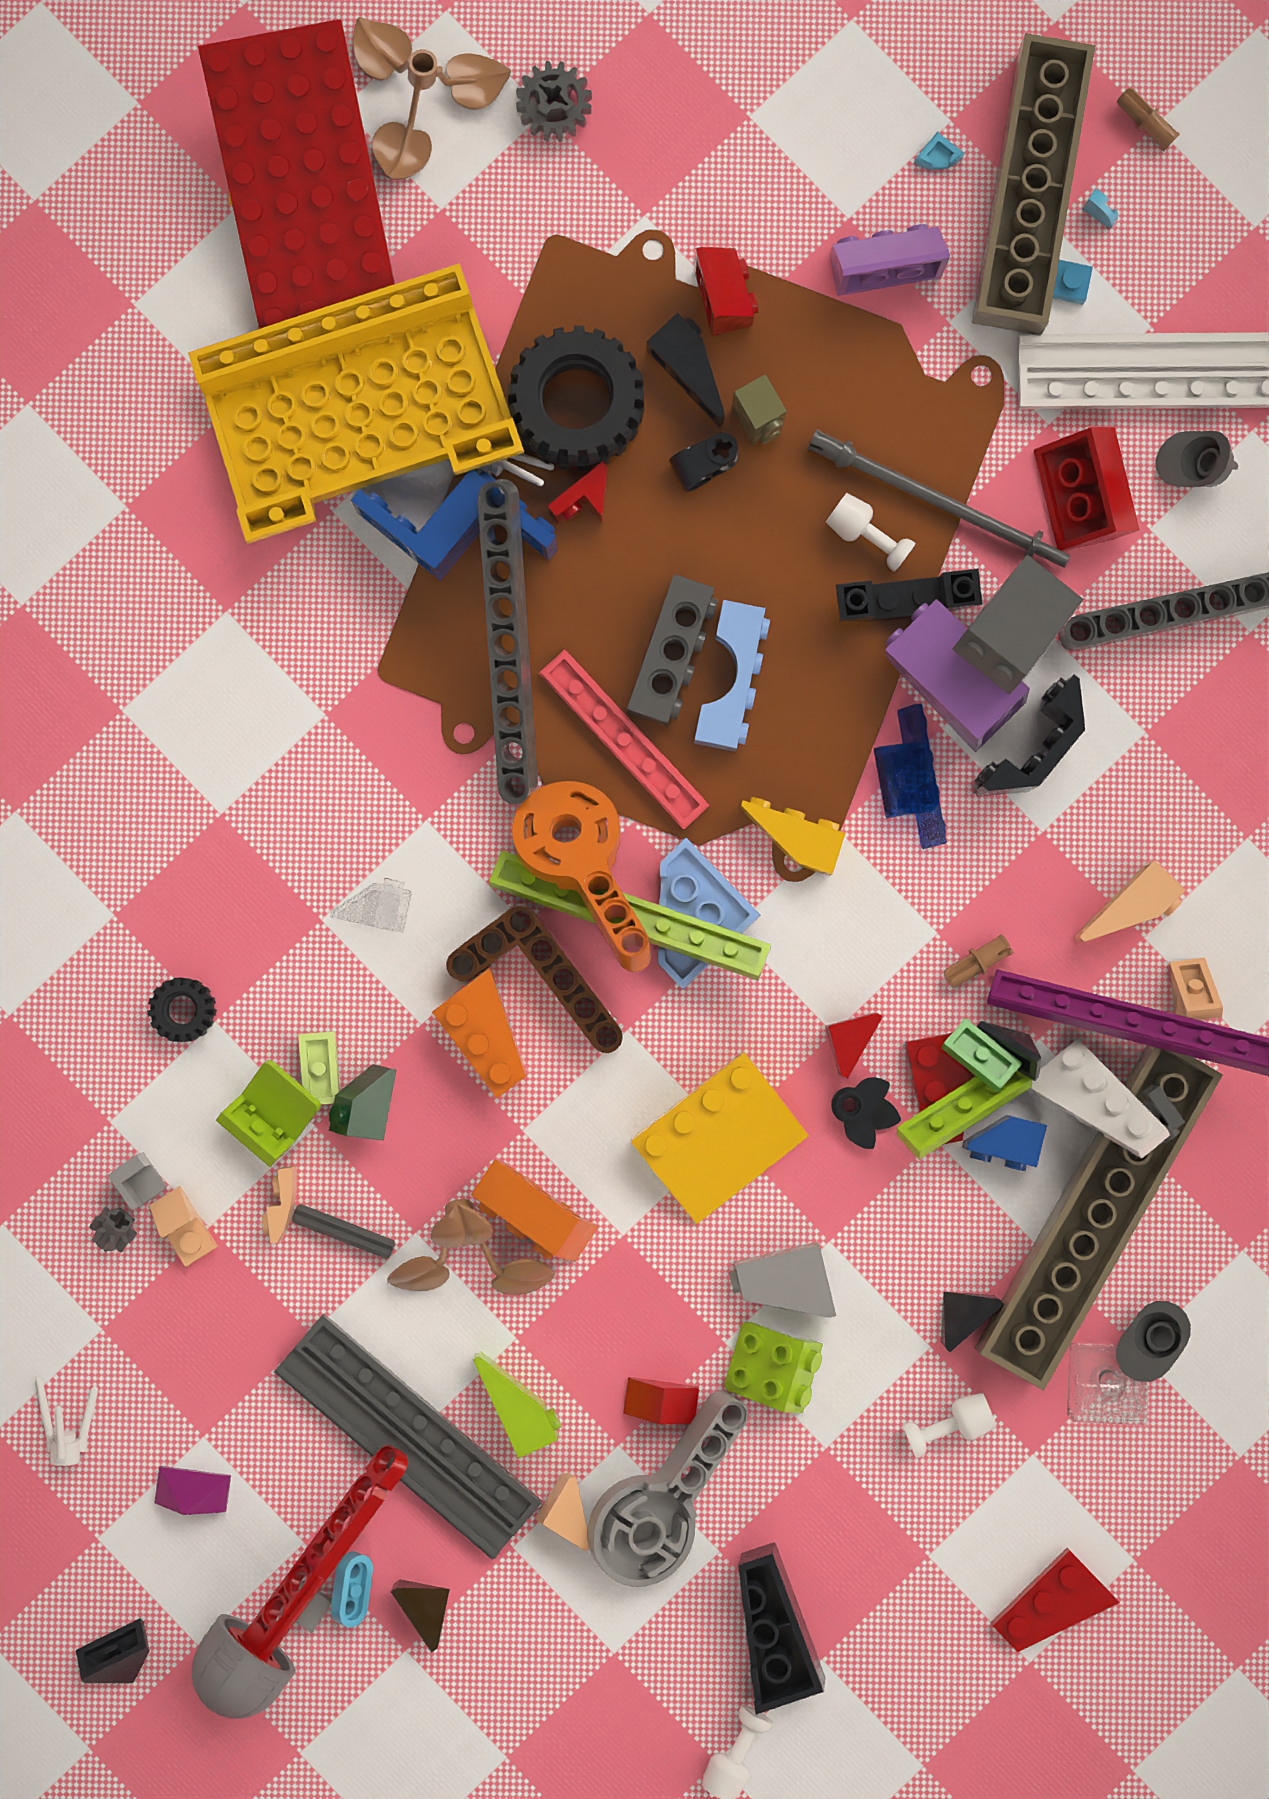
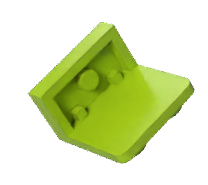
M266 1060L242 1094L220 1113L216 1121L268 1167H271L294 1145L321 1108V1104L274 1061Z
M744 1322L741 1326L726 1376L725 1388L732 1393L783 1413H803L804 1408L809 1404L812 1397L811 1385L814 1374L822 1363L821 1351L823 1344L812 1339L794 1338L753 1322Z

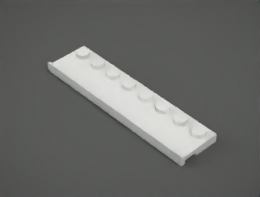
M1269 332L1018 334L1017 336L1018 410L1269 408Z

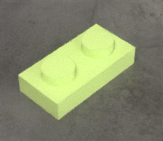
M336 1031L298 1034L302 1087L311 1093L321 1105L334 1104L335 1095L340 1091Z

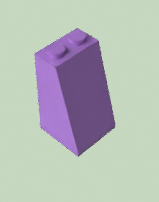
M936 599L930 606L926 603L921 605L911 616L913 622L904 631L901 628L897 629L887 639L885 644L888 647L885 649V658L976 753L1026 704L1030 688L1021 681L1009 695L952 650L967 628Z

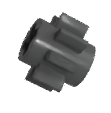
M105 1207L99 1216H95L89 1226L90 1229L96 1231L91 1241L95 1242L104 1252L117 1249L121 1253L137 1235L135 1230L130 1229L135 1219L131 1218L122 1208L109 1210Z

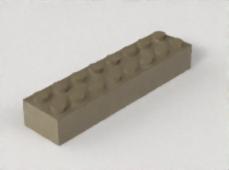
M1025 33L1017 55L972 318L973 324L1031 334H1042L1048 325L1096 45Z

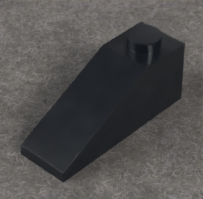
M677 313L646 341V351L719 427L724 423L725 412L703 339L700 337L702 331L691 318L687 317L684 320Z

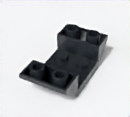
M1074 674L1067 680L1060 678L1050 686L1041 698L1046 703L1040 711L1058 725L1042 741L1041 744L1045 747L1043 752H1037L1034 756L1031 755L1020 770L1006 758L998 764L992 761L989 765H986L974 780L978 784V787L973 792L975 795L982 797L1029 792L1043 783L1085 731L1079 677Z

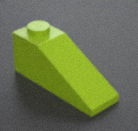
M482 1351L476 1353L473 1357L474 1364L518 1459L557 1441L559 1437L557 1430L562 1428L555 1409L551 1408L548 1410L541 1398Z

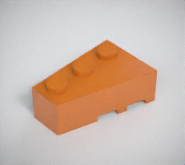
M491 968L487 969L432 1011L433 1015L496 1098L527 1076Z
M494 1159L471 1193V1196L480 1201L477 1207L482 1212L494 1219L497 1215L508 1222L505 1226L508 1231L521 1239L525 1235L536 1242L533 1249L550 1260L555 1256L576 1262L599 1228L591 1220L586 1221L570 1210L571 1207L563 1201L559 1202L525 1175L497 1159Z

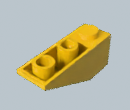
M751 797L750 802L742 801L740 809L795 865L828 876L833 874L846 834L838 831L839 824L824 819H819L818 824L804 820L806 814L785 808L784 813L770 809V802Z

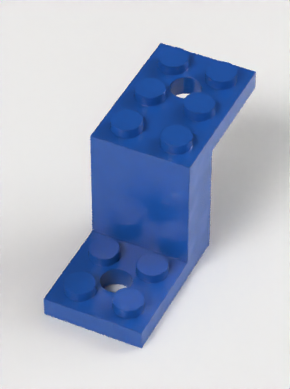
M470 470L418 533L415 531L416 527L401 514L397 518L391 515L392 512L387 508L389 505L374 492H371L368 496L359 489L351 499V502L363 519L441 581L480 534L478 492L484 484L495 481V479L485 471L478 474L476 471ZM495 487L492 491V500L496 505L503 506L505 495L501 493L498 487ZM519 499L522 539L547 560H550L558 550L556 535L553 533L555 529L540 516L536 520L533 519L526 511L527 506Z

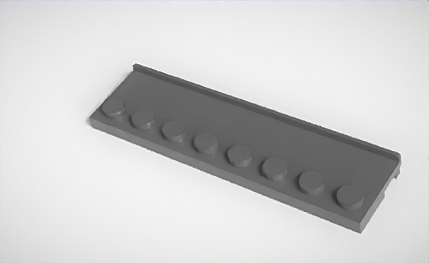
M325 1314L317 1320L274 1371V1373L372 1457L385 1445H391L404 1452L408 1457V1465L400 1481L492 1560L497 1557L501 1549L542 1503L538 1496ZM392 1457V1458L390 1459L389 1463L387 1464V1467H386L387 1470L390 1468L391 1464L393 1463L394 1457Z

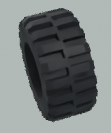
M574 325V331L564 332L563 327L553 329L552 336L546 338L542 334L534 339L535 345L531 349L525 347L519 355V364L513 365L510 373L511 383L508 385L507 394L510 415L513 418L518 435L523 440L524 446L530 453H537L539 460L546 464L550 462L557 463L558 468L569 470V466H579V471L589 470V465L600 464L602 461L608 464L609 458L613 455L619 457L626 450L627 443L629 441L633 442L636 437L639 423H642L644 413L643 378L641 371L637 370L636 360L631 352H625L623 344L615 337L611 340L605 338V332L595 328L593 333L585 332V326ZM573 369L586 370L598 375L605 381L610 393V404L606 415L596 424L582 429H569L554 423L546 414L543 406L544 389L551 379L564 371Z

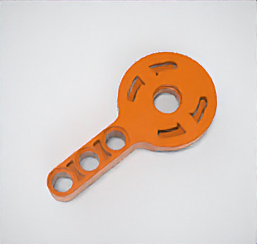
M576 781L555 782L535 790L529 798L521 803L513 819L512 838L520 862L537 878L557 884L558 889L577 891L622 968L630 972H638L645 969L651 960L648 935L610 872V869L616 862V853L621 839L619 817L613 803L597 788ZM585 799H588V800L592 801L593 803L596 804V806L593 805L591 802L585 800ZM525 821H526V840H525V837H524ZM563 827H573L580 832V835L570 842H560L554 839L555 833ZM548 858H551V859H553V860H555V861H557V862H560V864H559V863H556V862H554V861H552V860H550V859H548ZM598 889L607 890L603 895L592 894ZM620 917L624 919L621 923L612 924L609 922L612 918ZM630 946L641 947L639 951L634 953L625 951Z

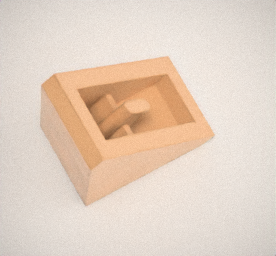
M570 1473L561 1474L535 1520L581 1549L589 1550L588 1529L576 1477Z

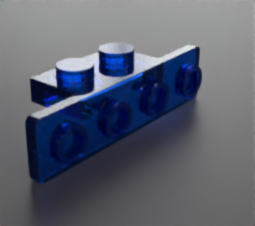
M913 704L897 711L902 744L874 748V755L886 819L916 815L921 847L926 849L947 843L946 824L941 812L940 790L936 784L933 767L934 757L930 749L927 733V719L924 715L922 704Z

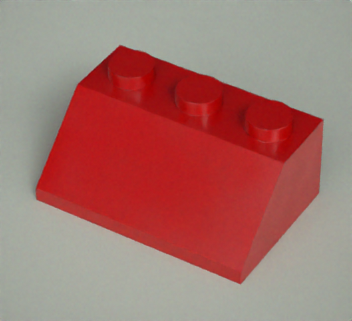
M1089 427L1033 449L1057 549L1061 551L1072 550L1111 541L1140 530L1115 427Z

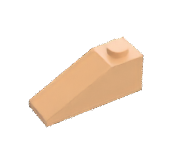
M1155 860L1149 861L1073 938L1078 943L1086 942L1159 917L1163 913L1169 916L1182 903L1179 897L1186 890Z

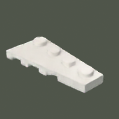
M1076 1039L1040 1069L1038 1079L1036 1081L1032 1080V1087L1027 1090L1036 1096L1038 1094L1059 1110L1063 1109L1075 1116L1078 1121L1086 1126H1092L1102 1132L1106 1138L1140 1158H1143L1170 1136L1167 1128L1079 1039Z

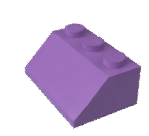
M918 224L909 227L907 232L893 234L891 230H884L874 233L872 238L858 240V237L850 236L838 240L837 244L832 245L830 253L837 296L941 278L950 259V254L938 226L928 228L927 224Z

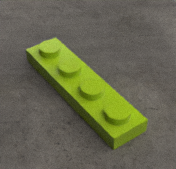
M1016 1071L999 1093H997L976 1076L898 1126L896 1135L920 1160L1031 1088L1032 1079Z

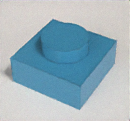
M1059 260L1053 298L1084 305L1087 299L1093 266Z

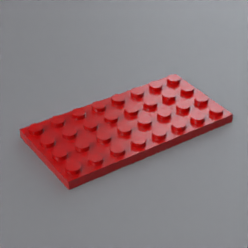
M342 19L199 45V55L259 329L394 285L395 281Z

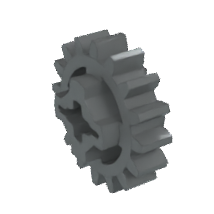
M550 61L545 62V70L543 71L533 66V77L530 78L523 75L522 84L525 88H517L516 90L517 98L521 100L516 102V109L518 113H523L520 117L522 125L531 123L530 131L533 136L539 131H543L544 141H548L551 134H556L560 142L563 140V132L566 131L572 137L576 136L575 125L585 127L586 118L584 115H590L592 112V105L587 103L592 100V91L584 90L587 87L586 77L577 80V68L574 66L567 72L565 71L563 61H560L557 69H552ZM572 90H574L578 98L577 106L574 105V101L569 99ZM531 97H534L535 102L539 104L536 113H534L530 104ZM559 98L560 103L556 102L555 100ZM548 99L553 101L551 105L548 104Z

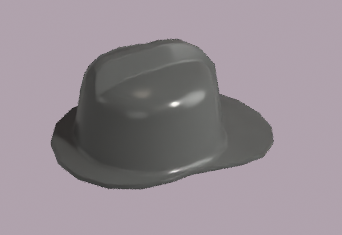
M1184 431L1176 433L1164 442L1156 457V470L1160 479L1166 484L1176 487H1214L1223 483L1229 477L1232 470H1237L1239 466L1234 461V455L1228 438L1223 433L1217 431Z
M1155 1301L1146 1305L1124 1332L1116 1347V1360L1121 1371L1127 1377L1138 1382H1151L1165 1375L1182 1354L1190 1339L1191 1323L1187 1314L1178 1305L1169 1301Z

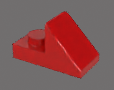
M602 461L547 506L548 513L556 523H559L562 519L568 522L583 510L581 506L583 502L603 522L608 474L606 464Z

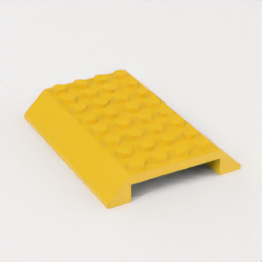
M460 263L188 352L197 384L204 395L232 485L238 505L236 511L247 544L316 522L314 503L450 459L454 474L458 475L524 453L485 342Z

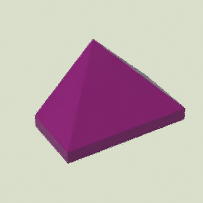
M160 1466L154 1503L182 1515L226 1512L231 1475Z

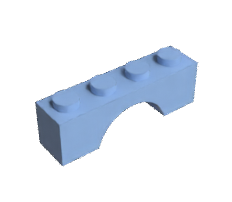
M723 600L715 640L731 653L736 665V681L732 689L723 698L701 706L694 744L736 752L738 743L745 745L749 724L742 721L745 709L752 710L756 689L749 687L752 674L759 675L763 654L757 653L759 639L766 640L770 619L764 618L766 608Z

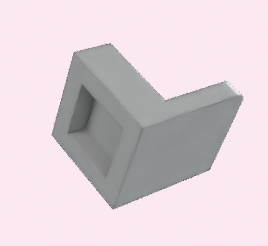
M144 1152L135 1155L107 1175L132 1211L140 1208L167 1188L166 1183Z

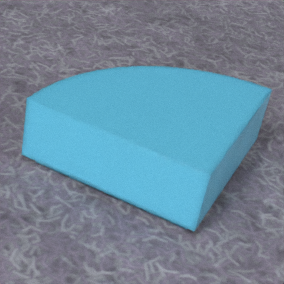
M937 131L915 158L914 163L929 170H944L961 161L965 153Z
M1094 189L1082 210L1112 229L1118 220L1117 209L1111 210L1106 205L1109 198L1100 190Z

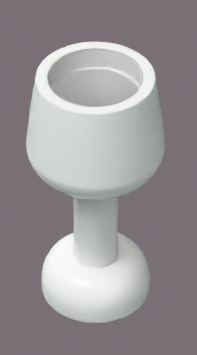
M846 493L826 520V523L845 541H854L860 534L889 555L887 565L895 572L912 550L915 542L910 539H902L896 543L869 523L873 517L872 507Z
M979 1393L956 1399L951 1406L953 1417L920 1429L917 1424L912 1422L903 1424L916 1459L926 1453L927 1442L959 1430L962 1437L966 1440H975L996 1428L995 1420L984 1394Z
M741 1705L739 1709V1719L744 1726L729 1755L725 1753L714 1754L709 1760L701 1783L706 1791L719 1799H736L750 1777L749 1770L742 1763V1760L756 1733H766L774 1724L763 1713L755 1715V1709L747 1705Z

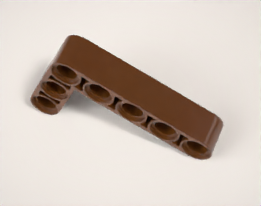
M515 906L509 909L448 956L446 967L449 975L459 981H469L518 946L595 1049L602 1053H611L621 1045L623 1036L619 1025L536 914L528 907ZM518 912L527 913L531 919L530 927L524 932H516L511 926V919ZM491 933L498 934L502 940L501 949L495 954L487 953L482 944L486 935ZM545 940L552 946V955L545 961H538L534 958L532 949L536 942ZM460 955H468L473 961L472 971L467 975H459L454 969V962ZM561 969L571 971L574 976L573 985L566 990L558 989L554 984V975ZM587 997L594 1002L596 1010L592 1017L584 1019L576 1014L575 1005L579 999ZM604 1026L612 1027L617 1033V1040L610 1047L601 1046L596 1039L597 1031Z

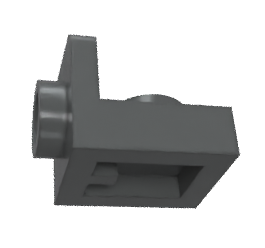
M1151 1085L1140 1094L1146 1101L1143 1105L1167 1128L1170 1136L1161 1142V1144H1165L1180 1133L1178 1127L1184 1124L1185 1121L1161 1087Z

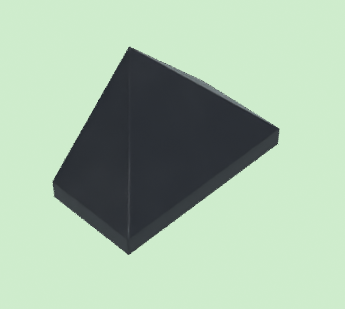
M980 1021L977 1027L1022 1062L1017 1071L1036 1081L1039 1077L1042 1057L1030 1034Z
M944 1292L941 1343L951 1352L1004 1304L995 1295Z
M139 1618L77 1649L76 1655L81 1680L84 1683H134L150 1652L144 1621Z

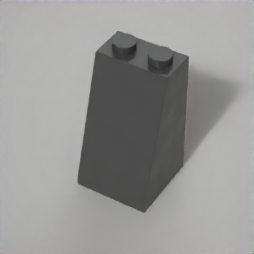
M1026 555L991 597L952 650L1010 695L1027 676L1084 599L1029 555Z

